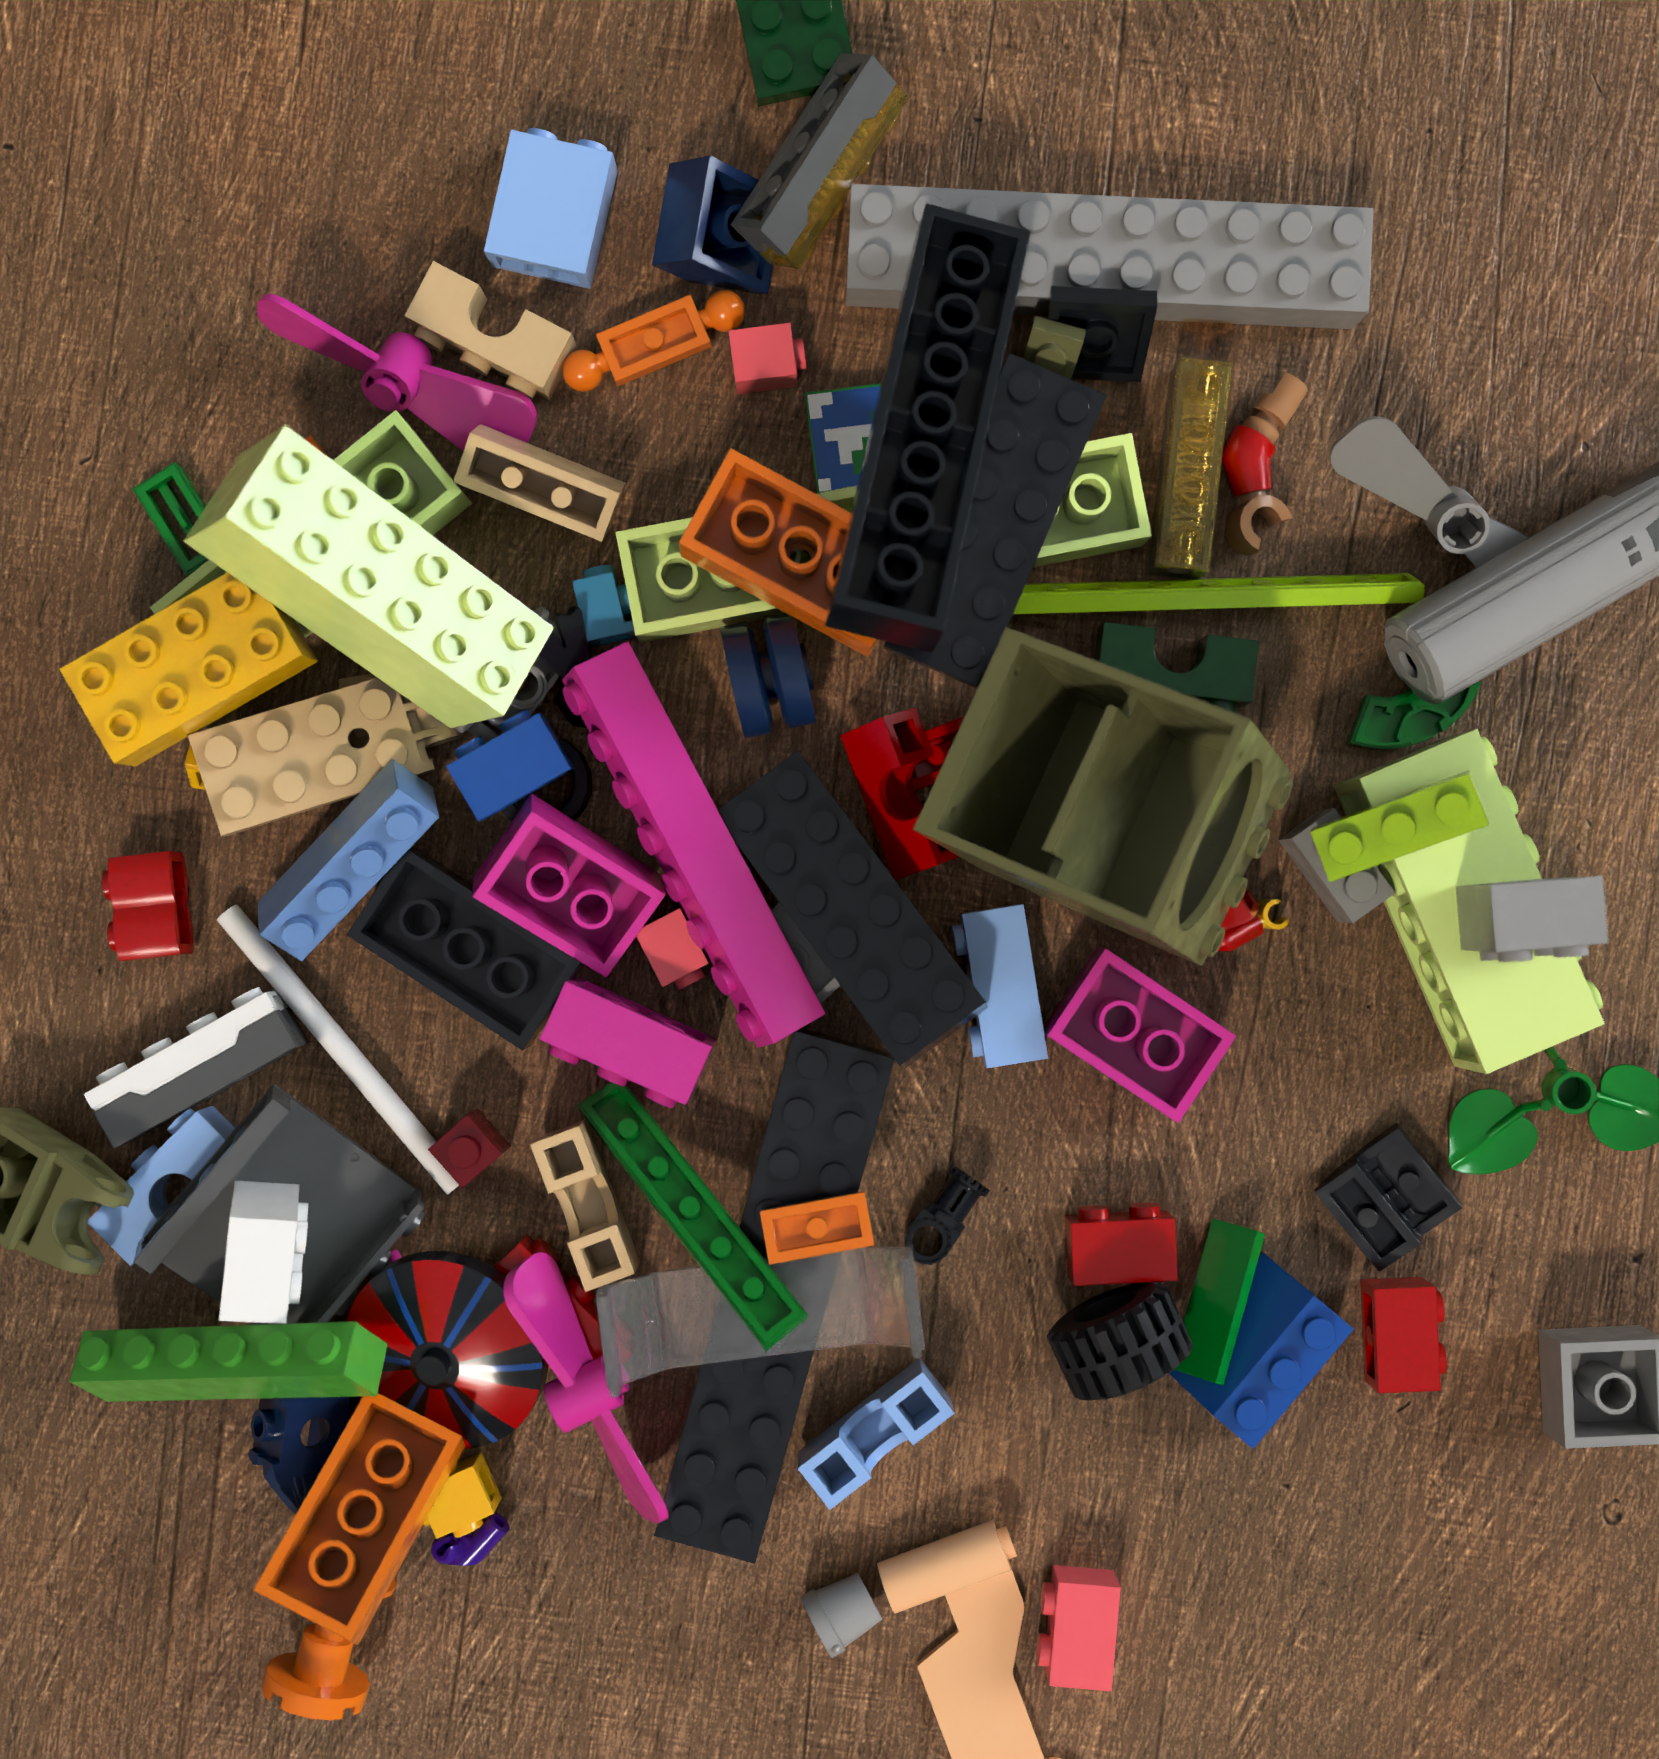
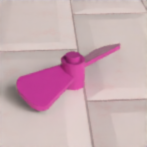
M263 294L257 302L258 318L275 334L364 372L361 379L362 391L365 397L377 408L387 412H394L395 410L401 412L407 408L463 452L470 432L480 424L526 443L529 442L536 426L537 413L533 402L527 395L432 366L433 358L429 348L416 336L404 332L393 333L386 338L378 353H375L283 297L274 294Z
M543 1252L535 1253L523 1259L508 1273L503 1287L504 1300L508 1310L557 1376L556 1379L543 1386L548 1408L556 1424L564 1433H568L592 1421L622 1489L632 1506L643 1518L655 1524L668 1519V1510L662 1497L611 1412L624 1405L623 1393L629 1391V1385L622 1368L616 1361L609 1364L603 1356L593 1360L556 1261L550 1255Z

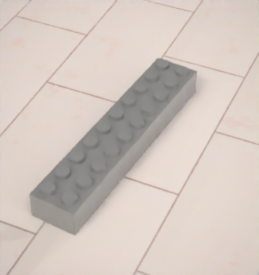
M851 184L846 306L899 308L915 236L925 204L927 203L1031 231L1013 314L1046 315L1051 286L1157 291L1158 307L1155 320L1353 329L1369 313L1374 208Z

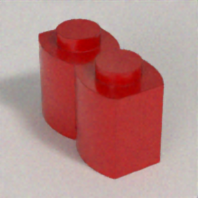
M164 851L108 858V870H105L102 874V889L106 899L112 902L114 912L113 921H110L107 927V939L111 950L117 952L119 961H135L193 954V926L188 906V878L183 853Z

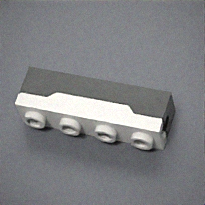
M260 987L254 988L232 1000L231 1003L235 1010L219 1019L215 1012H212L187 1025L186 1028L190 1035L173 1044L170 1037L147 1047L141 1051L145 1059L129 1069L125 1062L96 1076L100 1085L84 1093V1096L91 1109L95 1110L94 1114L113 1148L135 1141L181 1115L189 1108H194L308 1044L309 1041L290 1007H287L286 1002L276 990L262 993Z

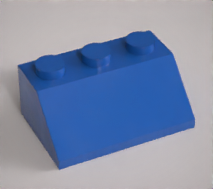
M1260 1251L1224 1386L1177 1370H1173L1169 1374L1215 1418L1254 1449L1354 1328Z

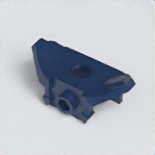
M350 1397L266 1398L259 1400L258 1410L253 1414L251 1421L254 1443L253 1448L248 1452V1457L252 1465L263 1466L264 1478L295 1515L347 1425ZM311 1419L307 1446H304L301 1442V1431L303 1426Z

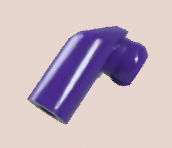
M494 1512V1514L486 1517L482 1526L465 1536L455 1538L453 1532L438 1539L435 1538L431 1546V1554L434 1560L440 1564L476 1565L507 1534L510 1529L509 1524L502 1515Z

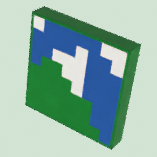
M881 383L805 393L817 493L858 485Z

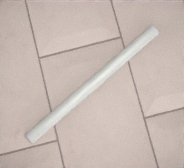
M238 904L222 913L217 919L218 923L443 1191L448 1195L457 1188L459 1184L428 1150L437 1141L270 942L259 935V929Z

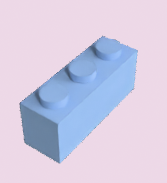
M1024 904L959 913L960 924L952 925L956 956L965 955L968 975L966 976L988 1006L987 1009L975 1017L976 1026L968 1027L972 1057L981 1056L982 1063L986 1068L1048 1059Z

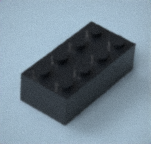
M411 847L387 872L346 935L519 1049L524 1050L530 1047L547 1023L565 981L577 977L585 964L473 898V885L418 848Z

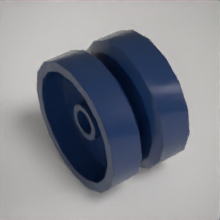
M787 613L771 615L765 618L763 630L768 650L761 652L757 650L753 629L746 621L720 627L734 698L745 739L771 733L774 723L769 700L779 698L784 723L790 729L816 723L810 691L814 690L805 645L804 643L799 644L794 618Z

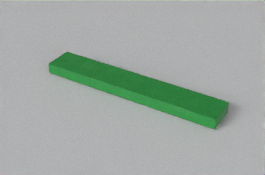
M609 1082L577 1105L584 1118L765 1352L808 1319V1314L627 1084L626 1086H621Z

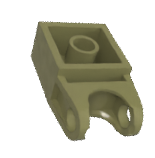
M0 1107V1246L6 1250L15 1249L65 1271L85 1275L98 1274L105 1259L88 1234L87 1221L89 1213L96 1203L113 1208L120 1205L128 1207L134 1195L133 1188L92 1152L24 1110Z

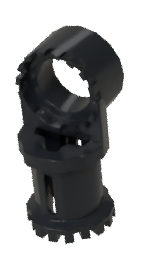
M951 1165L948 1169L950 1177L934 1201L926 1202L916 1219H913L907 1225L904 1232V1245L908 1254L914 1261L922 1265L939 1263L947 1256L966 1227L963 1221L979 1197H986L990 1191L977 1180L971 1183L973 1180L971 1176L965 1179L967 1174L954 1165ZM932 1226L940 1232L942 1242L939 1249L934 1253L922 1254L913 1247L912 1238L919 1228Z

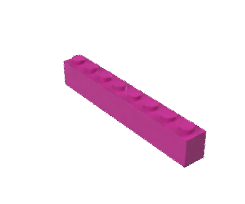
M629 642L574 666L562 679L565 685L563 687L564 699L573 714L581 715L590 732L587 738L593 754L600 762L605 761L615 779L612 782V786L618 801L625 809L630 808L639 825L637 834L640 843L649 855H655L664 872L662 874L664 888L671 899L675 902H680L689 919L686 922L689 935L693 942L699 948H704L714 966L711 968L713 980L724 995L729 994L738 1011L736 1022L744 1037L751 1042L754 1041L757 1048L771 1045L825 1015L826 1013Z

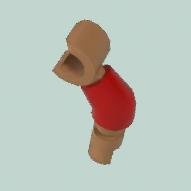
M1285 372L1272 393L1265 392L1261 395L1252 409L1255 416H1248L1243 425L1235 426L1224 445L1221 461L1233 498L1241 499V504L1236 506L1227 517L1225 536L1231 548L1241 555L1250 556L1259 552L1261 538L1254 533L1251 526V519L1254 513L1262 515L1266 519L1268 526L1292 519L1289 509L1281 500L1271 495H1266V492L1272 489L1271 458L1276 452L1274 443L1279 437V432L1276 429L1283 430L1308 392L1306 385L1300 379Z

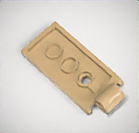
M377 677L187 736L220 834L225 837L356 796L391 759H394L417 776L430 773L435 768L432 759L429 760L425 748L456 740L462 737L463 733L454 728L447 727ZM355 729H364L369 734V742L363 748H354L349 743V735Z

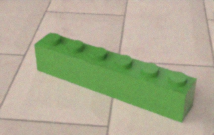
M356 1321L83 1331L69 1382L106 1402L377 1396L388 1344Z

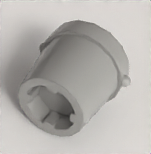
M858 1572L816 1591L812 1589L800 1596L805 1610L831 1658L846 1651L845 1647L883 1620Z

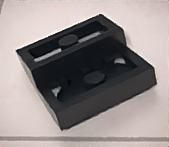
M1395 1123L1366 1144L1314 1189L1315 1194L1379 1272L1421 1244L1420 1236L1463 1208L1461 1200L1398 1123Z

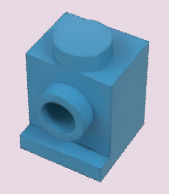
M601 565L583 571L584 578L572 581L577 605L582 611L587 643L591 648L637 638L633 621L627 622L626 615L631 614L626 584H618L613 565Z

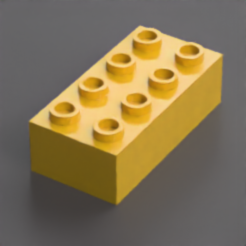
M227 572L59 670L113 763L136 767L188 737L187 735L197 732L317 663L318 660L291 616Z

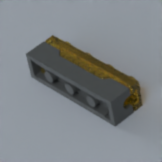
M841 53L731 223V226L756 251H759V254L769 264L800 269L802 264L812 256L816 249V242L830 220L841 211L844 199L851 189V184H854L857 178L867 170L871 162V156L878 145L897 123L898 114L909 97L900 86H896L897 83L872 54Z
M1180 357L1170 372L1148 574L1200 579L1210 571L1233 362Z

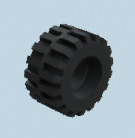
M1162 1282L1133 1283L1097 1295L1063 1315L1052 1326L1047 1335L1049 1344L1071 1393L1075 1398H1079V1400L1110 1399L1143 1388L1173 1371L1186 1359L1193 1349L1192 1340L1168 1286Z

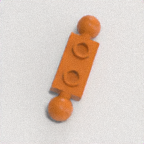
M718 290L709 296L705 307L697 311L691 294L597 333L596 337L602 351L596 354L589 350H576L570 353L563 363V377L566 383L574 390L586 392L596 388L600 384L603 374L611 371L617 386H621L711 348V342L706 330L710 328L720 332L735 330L744 320L745 305L741 297L735 292Z

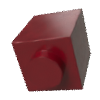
M477 1108L467 1114L428 1150L463 1189L510 1148L511 1145Z

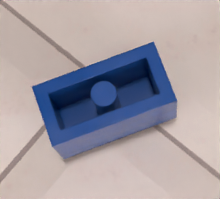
M524 710L499 725L503 734L487 743L479 736L453 751L457 760L446 767L478 822L490 818L575 769L544 714L538 713L531 717L528 711Z

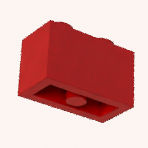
M1134 1203L1129 1205V1212L1109 1213L1108 1206L1087 1205L1078 1207V1214L1065 1215L1067 1273L1074 1286L1178 1281L1175 1218L1167 1210H1160V1204Z
M1422 1277L1360 1279L1364 1381L1378 1394L1441 1391L1440 1374L1446 1373L1447 1358L1443 1344L1439 1343L1438 1323L1444 1321L1445 1308L1443 1297L1439 1291H1436V1286Z

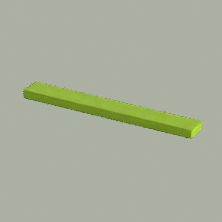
M1409 573L1035 583L1025 585L1013 614L1416 603L1424 598L1425 585Z

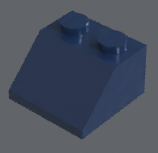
M711 155L669 163L652 266L691 283L755 294H768L775 251L768 247L766 252L756 251L731 226V223L759 180Z

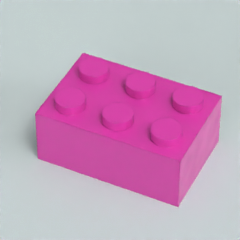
M531 793L474 875L472 897L607 978L666 894L661 874Z
M1098 946L1043 1027L1045 1035L1177 1123L1180 1122L1237 1037L1106 948Z
M577 976L565 981L539 1040L551 1045L548 1051L551 1055L575 1065L578 1064L579 1059L599 1066L596 1073L598 1076L621 1086H626L627 1081H633L647 1088L645 1093L647 1098L661 1105L674 1108L676 1102L686 1105L717 1038Z

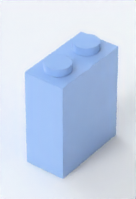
M529 128L526 133L511 130L484 247V253L491 266L591 289L618 172L613 152L607 151L604 145L592 140L580 139L577 141V144L557 140L554 134L543 129Z

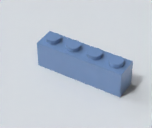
M391 759L258 901L259 935L300 961H303L439 818L433 787L400 763Z

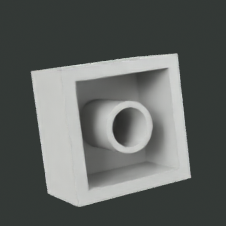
M251 1181L234 1182L219 1321L286 1324L288 1304L299 1305L309 1203L298 1202L299 1184Z

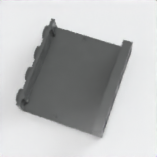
M273 1083L138 1242L134 1263L150 1274L162 1263L221 1303L234 1182L251 1181L299 1184L298 1202L309 1203L307 1239L302 1262L299 1305L288 1304L286 1324L328 1322L334 1314L341 1316L348 1310L357 1296L358 1290L356 1288L368 1274L374 1277L385 1266L391 1255L389 1249L401 1235L408 1237L419 1226L424 1217V1212L422 1211L424 1209L422 1190ZM250 1322L253 1325L282 1324Z

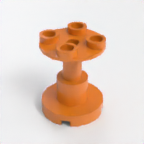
M395 1578L384 1598L391 1596L396 1589L397 1583ZM310 1624L303 1630L298 1652L283 1653L270 1660L265 1669L261 1688L263 1696L269 1702L274 1693L281 1697L279 1708L290 1714L309 1719L338 1720L343 1719L344 1711L347 1708H351L353 1716L361 1712L367 1699L370 1682L367 1674L349 1662L354 1643L317 1624Z

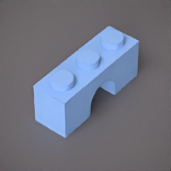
M213 1105L196 1112L189 1108L168 1127L167 1130L172 1136L160 1148L152 1145L132 1163L131 1167L136 1172L126 1181L134 1191L129 1206L120 1205L113 1208L96 1203L95 1205L99 1209L88 1219L87 1223L130 1266L135 1264L134 1258L138 1242L169 1207L165 1190L172 1174H182L192 1180L233 1132L235 1127Z
M919 1357L798 1451V1470L828 1509L831 1510L871 1479L872 1469L890 1450L907 1440L912 1445H915L955 1414L951 1397Z

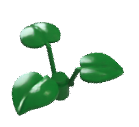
M1552 1046L1544 1050L1553 1063L1554 1068L1543 1078L1541 1089L1544 1097L1541 1100L1524 1102L1515 1108L1513 1101L1506 1093L1488 1088L1469 1092L1456 1103L1448 1123L1447 1162L1455 1171L1476 1175L1496 1173L1520 1164L1529 1157L1538 1141L1536 1127L1522 1115L1536 1110L1549 1111L1554 1106L1568 1114H1581L1589 1109L1587 1115L1589 1127L1595 1137L1607 1147L1619 1151H1635L1647 1148L1659 1142V1078L1639 1066L1631 1064L1615 1065L1603 1072L1599 1082V1091H1596L1593 1081L1587 1075L1567 1067L1565 1059L1561 1058Z

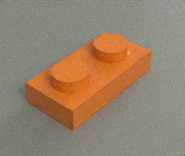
M865 1191L760 1210L769 1265L874 1246Z

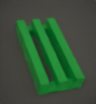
M174 462L135 486L132 490L186 576H189L209 559L198 551L199 555L191 559L150 493L158 488L182 529L188 535L194 524L168 481L171 479L175 480L198 518L205 509L206 504L183 467Z

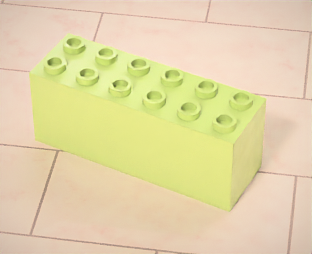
M286 425L238 456L184 539L186 544L449 728L504 716L554 629L552 625Z
M1474 729L1430 744L1336 784L1334 788L1345 814L1348 815L1364 808L1369 809L1416 791V789L1469 770L1490 825L1379 864L1377 868L1395 891V894L1384 901L1385 907L1454 1067L1489 1074L1605 1023L1599 1011L1603 1007L1600 993L1590 980L1585 979L1578 963L1582 956L1560 958L1534 956V949H1532L1533 960L1498 962V960L1481 961L1480 951L1461 950L1456 886L1542 879L1536 863L1539 862V853L1536 845L1529 835L1522 833L1515 817L1518 814L1517 801L1512 791L1506 785H1501L1494 766L1497 765L1495 750L1486 737H1481L1478 729Z

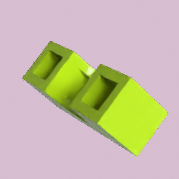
M1467 770L1416 789V791L1369 809L1364 808L1315 826L1310 833L1328 880L1332 882L1490 824L1471 774Z

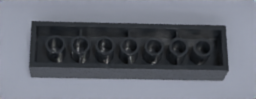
M925 204L908 265L827 613L826 627L933 653L945 629L1031 231Z

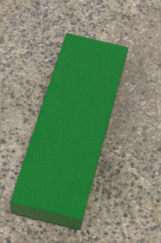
M1212 1218L1183 1321L1192 1340L1193 1349L1186 1359L1174 1370L1224 1386L1265 1237L1264 1233Z

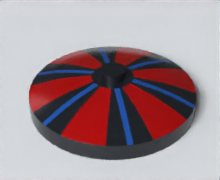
M426 1251L410 1254L391 1262L376 1273L354 1300L346 1322L356 1321L388 1344L378 1388L379 1394L461 1435L466 1445L464 1449H472L494 1443L514 1431L531 1412L543 1391L549 1365L506 1306L503 1293L506 1275L481 1260L460 1253Z

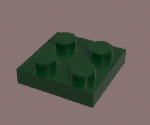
M736 0L758 107L814 95L841 53L853 54L841 0Z

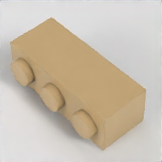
M482 424L470 432L453 481L601 542L609 530L626 484Z

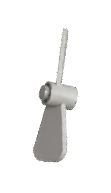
M1373 416L1359 420L1344 432L1330 448L1329 461L1339 475L1423 518L1426 527L1447 551L1455 554H1465L1475 567L1482 565L1529 537L1489 517L1486 511L1466 490L1455 486H1448L1400 428L1388 418Z

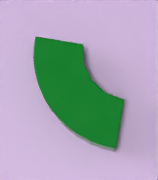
M1478 681L1444 702L1434 705L1418 698L1411 689L1404 694L1389 698L1365 695L1362 698L1346 744L1370 750H1390L1423 742L1443 732L1461 717L1473 701L1482 682Z

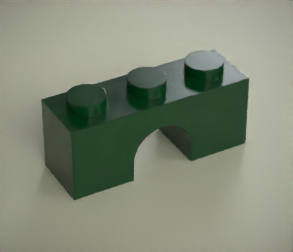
M1104 622L1097 628L1094 652L1095 661L1233 713L1236 712V707H1243L1252 703L1259 647L1258 640L1206 635L1198 640L1196 659L1192 668L1188 672L1176 673L1164 668L1155 656L1154 640L1156 628Z

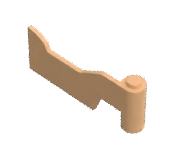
M993 1519L877 1563L879 1574L894 1614L944 1595L947 1599L957 1629L917 1662V1668L951 1759H1061L1057 1757L1044 1758L1013 1675L1024 1614V1601L1009 1563V1559L1017 1557L1010 1534L1006 1526L997 1529Z

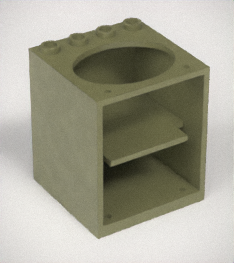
M1006 627L913 830L985 872L1203 966L1207 956L1214 957L1222 944L1225 928L1221 927L1224 918L1229 907L1236 908L1241 902L1248 884V879L1244 877L1252 857L1258 859L1264 852L1270 837V829L1266 828L1274 809L1281 810L1286 804L1292 790L1293 781L1289 779L1291 771L1251 719Z

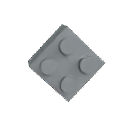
M1603 876L1560 877L1456 886L1461 950L1480 951L1481 961L1516 962L1533 960L1532 949H1534V956H1553L1555 958L1589 955L1588 945L1609 943Z
M1641 1325L1538 1330L1542 1425L1545 1434L1565 1449L1659 1444L1658 1334Z

